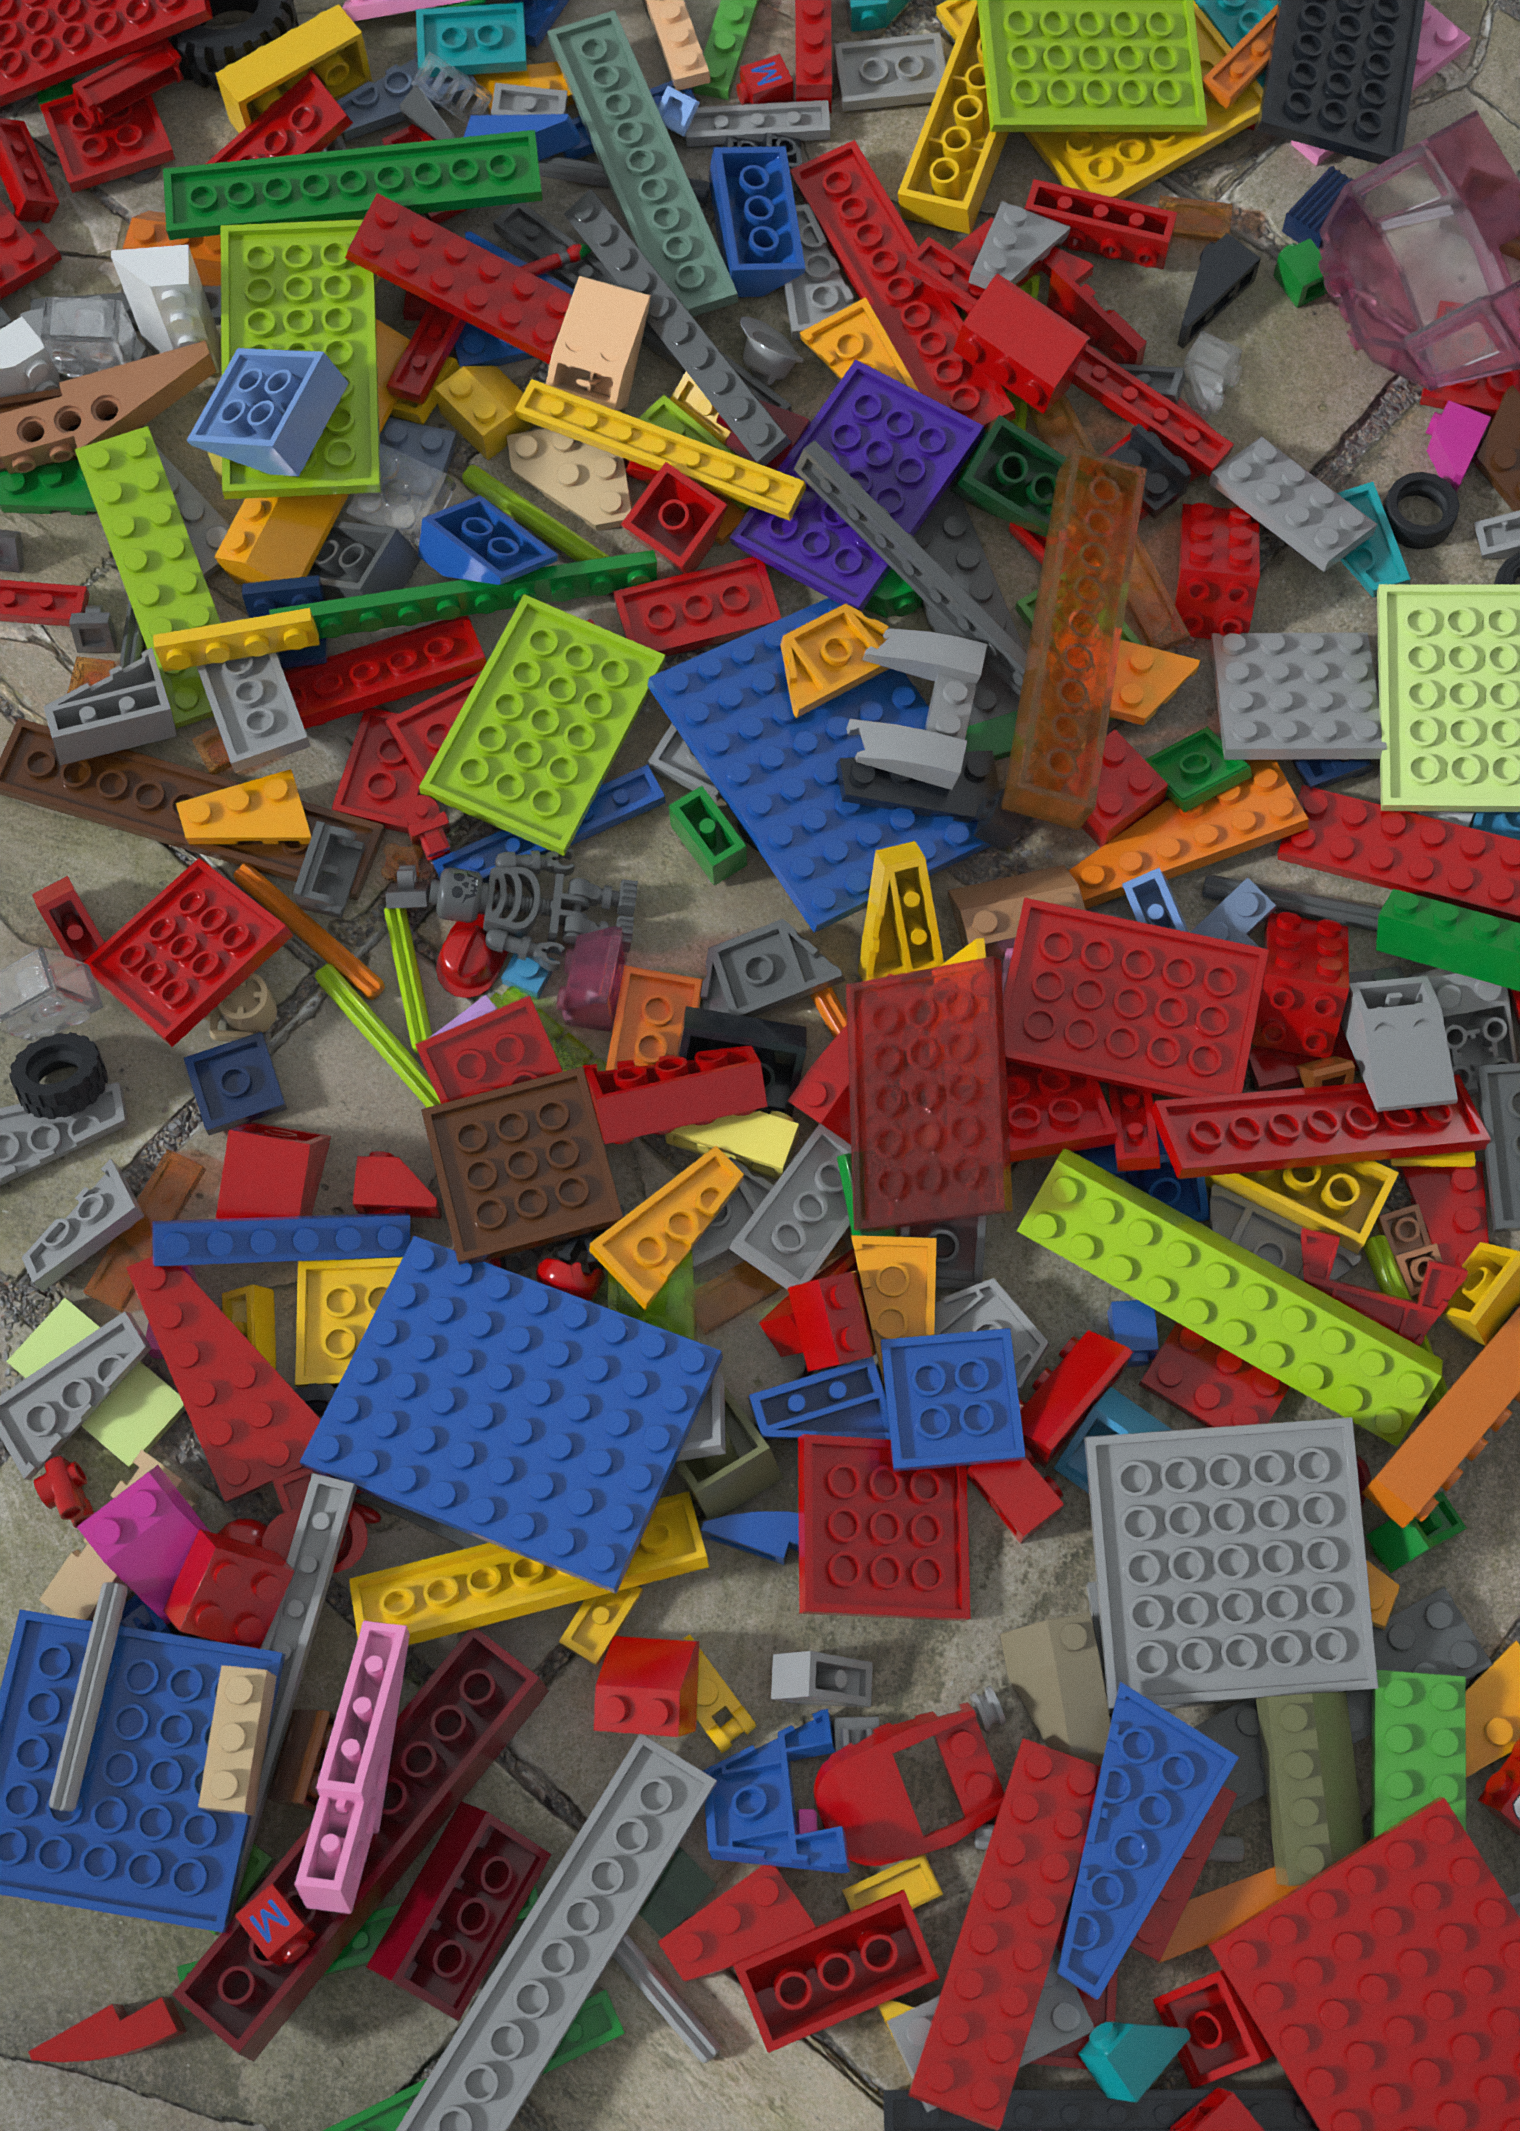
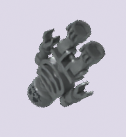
M568 848L565 856L555 851L540 854L539 850H531L530 854L516 855L515 852H502L496 857L495 867L491 868L489 883L483 882L482 875L477 871L451 867L445 868L441 873L440 880L432 879L429 903L437 904L436 913L443 920L473 923L479 914L484 915L483 930L487 932L485 942L488 948L503 953L504 950L518 954V959L524 961L528 957L539 963L546 970L558 971L561 965L560 961H552L547 957L549 953H556L560 957L564 956V946L556 943L558 925L564 926L562 939L565 943L579 945L583 942H593L596 940L597 945L605 946L606 942L613 943V951L629 953L632 943L633 914L638 881L624 879L621 881L619 891L612 890V886L604 885L602 889L597 885L591 884L586 879L573 878L569 881V888L566 894L562 893L564 876L571 875L574 872L575 865L572 863L570 865H562L558 860L562 858L570 860L574 850ZM540 870H546L556 875L551 900L549 898L547 900L545 898L541 899L540 885L535 874H540ZM506 885L511 887L513 895L512 893L508 895ZM522 885L530 892V898L528 895L526 897L522 895ZM600 904L601 909L609 910L610 906L617 907L616 914L620 916L617 917L616 925L613 927L609 926V922L600 921V925L588 920V916L581 913V911L588 910L589 906ZM506 909L507 911L511 910L509 916L503 919V912ZM519 911L520 913L524 911L525 914L528 912L529 916L524 921L517 922ZM539 914L541 916L549 915L550 917L548 940L546 943L532 942V937L527 936L534 927L537 915Z

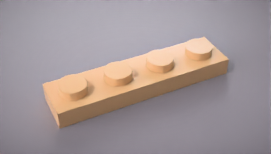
M644 0L675 89L679 91L710 83L709 69L684 0Z

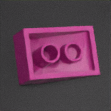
M156 1465L78 1525L77 1528L103 1562L166 1624H169L171 1620L163 1609L199 1529L209 1531V1529L160 1466Z

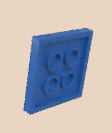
M1010 1328L881 1340L894 1472L1025 1459Z

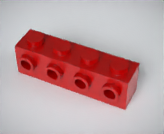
M1037 179L1033 180L1024 210L1071 227L1068 238L1062 244L1057 243V245L1065 246L1071 250H1082L1099 254L1109 259H1120L1137 263L1143 267H1154L1164 270L1172 243L1178 214L1177 212Z

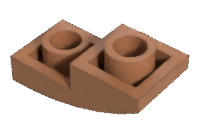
M1413 1204L1378 1215L1376 1219L1380 1234L1384 1235L1388 1240L1410 1296L1420 1292L1428 1259L1442 1262L1437 1243L1431 1244L1419 1204Z

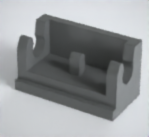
M316 822L293 891L300 909L342 919L365 850L364 843L355 840L357 835L355 832L326 825L324 822Z

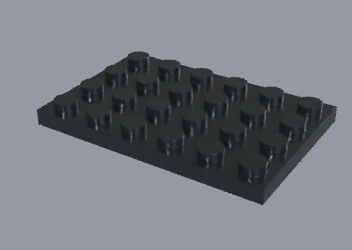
M1278 0L1276 21L1273 29L1256 131L1396 169L1402 158L1425 0Z

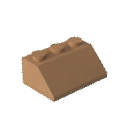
M1065 865L948 890L962 947H966L976 938H984L986 961L1003 958L1007 948L1014 947L1024 897L1086 910L1079 886Z

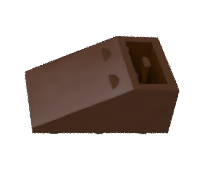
M293 1709L267 1799L275 1803L315 1813L320 1797L316 1786L336 1715L326 1710Z

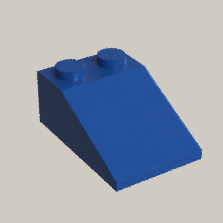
M481 495L422 519L418 557L442 576L501 585L554 563L558 558L557 553Z

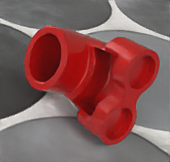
M56 1456L44 1464L46 1473L34 1479V1487L47 1508L57 1507L61 1519H71L73 1527L77 1528L78 1525L94 1514L90 1500L86 1498L82 1486L88 1483L87 1477L76 1461L71 1463L62 1456Z

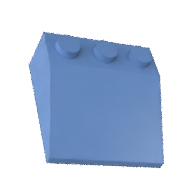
M237 348L186 441L191 446L267 474L299 477L349 382L324 352Z

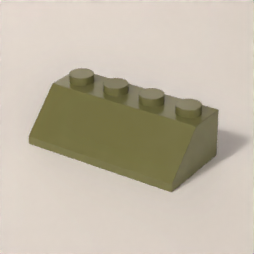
M1346 1692L1256 1698L1277 1884L1286 1886L1301 1885L1365 1844Z

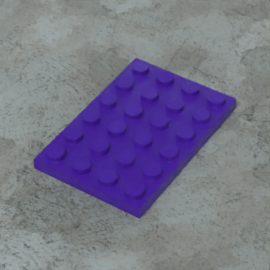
M855 359L777 471L805 481L794 468L803 449L815 440L824 450L832 454L836 462L852 478L859 481L869 496L878 505L883 506L889 512L891 518L905 532L910 533L914 537L982 439L985 430L984 426ZM806 481V490L790 521L751 506L730 536L731 544L841 605L846 603L862 612L892 569Z

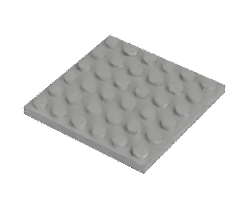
M1352 1417L1084 1437L1108 1708H1114L1120 1681L1157 1705L1378 1689Z

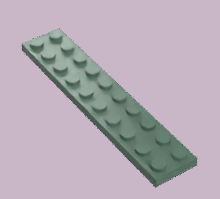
M613 10L547 31L550 46L632 240L693 317L737 303L738 293L616 11Z

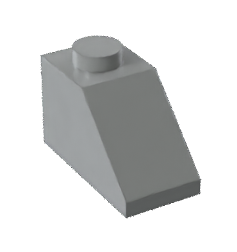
M814 1651L773 1654L771 1700L802 1705L871 1707L873 1662Z

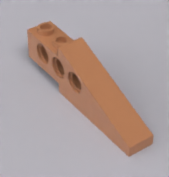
M206 340L59 382L62 396L1 413L0 459L9 474L15 472L27 473L34 470L36 466L50 462H65L76 455L74 449L143 427L217 372ZM117 414L115 418L104 421L108 415ZM73 425H80L74 431H67ZM43 435L40 440L31 442L34 437Z

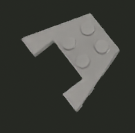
M992 1278L943 1297L944 1300L936 1302L934 1335L1011 1329L1019 1395L1050 1345L1048 1340L999 1283Z

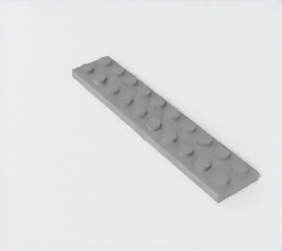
M639 1734L396 2131L509 2130L716 1786L717 1780L644 1734Z

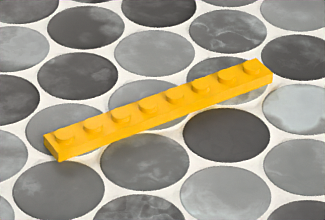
M533 379L530 380L515 409L519 419L659 471L664 463L667 462L704 489L789 521L806 490V484L803 480Z

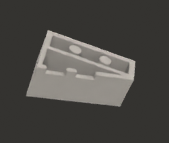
M152 647L142 652V658L124 668L118 665L109 670L110 676L92 686L86 683L43 707L60 765L177 736L171 708Z

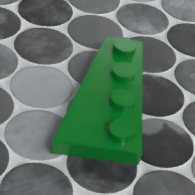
M78 459L36 466L34 470L27 473L15 472L9 474L8 471L0 472V509L3 513L51 514L54 510L70 511L71 515H87V512H97Z

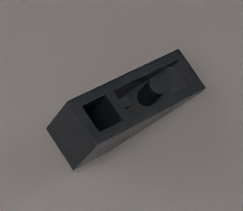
M1228 233L1223 235L1216 243L1210 242L1200 254L1199 260L1201 262L1183 317L1177 343L1182 349L1256 279L1261 258Z

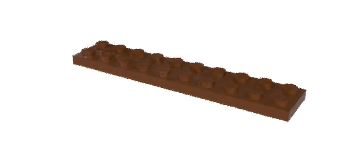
M18 718L0 757V795L239 866L245 863L254 867L259 872L297 882L309 844H300L299 841H279L278 844H263L262 841H239L237 844H189L186 840L176 803L242 783L127 749L60 765L49 726ZM302 801L311 835L313 834L316 822L319 821L324 822L326 825L353 831L357 834L355 840L364 843L365 850L349 896L350 899L358 901L385 835L384 825Z

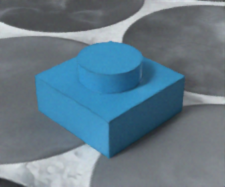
M513 954L501 980L502 984L539 999L553 971L542 968L539 963H536L531 958L527 957L526 961L518 959V954Z

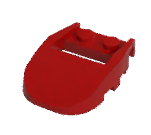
M968 1702L959 1704L961 1711L937 1716L931 1711L915 1715V1719L894 1725L889 1722L874 1728L872 1735L855 1745L852 1743L846 1745L832 1754L822 1764L814 1783L815 1805L824 1829L843 1827L846 1835L849 1860L866 1866H882L916 1857L955 1844L998 1815L1004 1791L975 1717V1710ZM933 1736L963 1817L950 1825L923 1836L893 1753Z

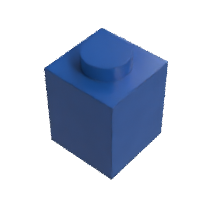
M1139 1300L1112 1301L1107 1312L1110 1340L1127 1346L1133 1351L1127 1367L1147 1365L1149 1363L1148 1360H1154L1159 1350L1155 1309Z

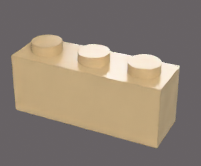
M221 1665L198 1804L199 1808L208 1811L255 1816L277 1677L268 1670Z

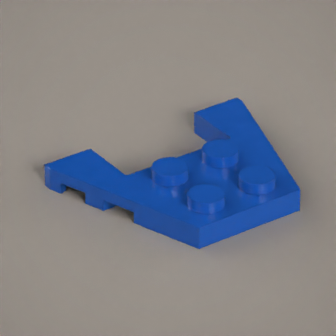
M828 1709L812 1714L814 1720L796 1729L791 1725L779 1731L778 1738L757 1749L752 1745L703 1770L704 1773L717 1780L716 1786L705 1802L708 1851L712 1859L835 1873L850 1872L846 1835L842 1826L799 1835L797 1830L790 1762L836 1752L832 1718Z

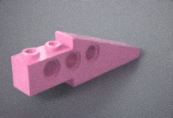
M363 1621L317 1782L316 1789L320 1797L295 1882V1886L306 1908L352 1914L373 1833L378 1834L380 1829L410 1636L406 1625Z

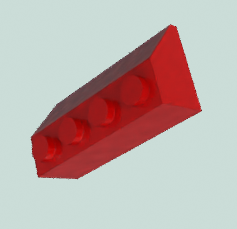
M904 1889L733 1963L767 2053L939 1979Z

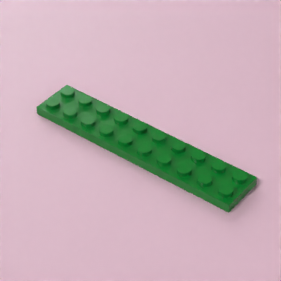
M535 130L163 169L166 232L169 240L221 235V225L363 220L377 193L417 214L543 201Z

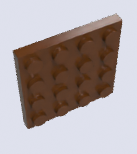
M583 1066L421 1109L459 1265L465 1263L471 1265L609 1228L623 1218Z

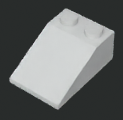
M22 316L0 329V398L60 388L59 382L62 381L47 347Z

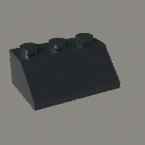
M686 1006L677 1056L683 1057L687 1061L695 1060L696 1053L700 1051L751 1045L761 1062L768 1106L756 1109V1111L768 1114L771 1111H778L792 1117L795 1106L789 1103L788 1099L800 1083L807 1050V1027Z

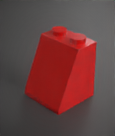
M249 1122L229 1129L215 1219L312 1216L331 1136L256 1122Z

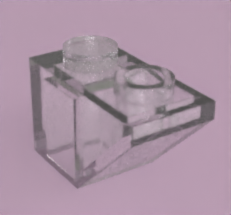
M1202 331L1184 361L1183 367L1186 380L1183 389L1190 407L1207 421L1211 414L1214 416L1218 415L1226 399V395L1223 393L1228 386L1235 387L1242 374L1243 367L1239 365L1242 349Z

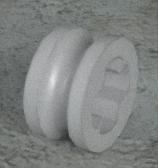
M991 1686L986 1687L982 1695H977L975 1692L970 1694L972 1706L985 1732L991 1730L993 1723H999L1000 1726L1006 1724L1003 1710Z

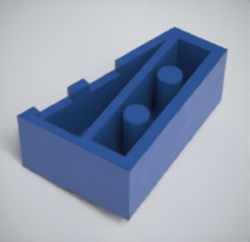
M873 1356L748 1396L757 1430L763 1439L798 1440V1437L803 1434L890 1440L886 1396Z

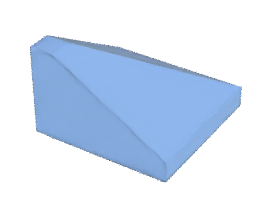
M667 86L658 106V111L665 127L685 137L700 102Z

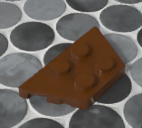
M1512 385L1503 394L1498 410L1491 420L1486 436L1472 462L1515 512L1520 510V393Z

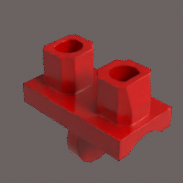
M426 795L414 796L408 801L404 811L406 821L409 824L407 826L408 835L413 847L421 844L427 861L430 863L450 854V845L445 834L450 833L449 820L445 811L439 812V807L434 799Z

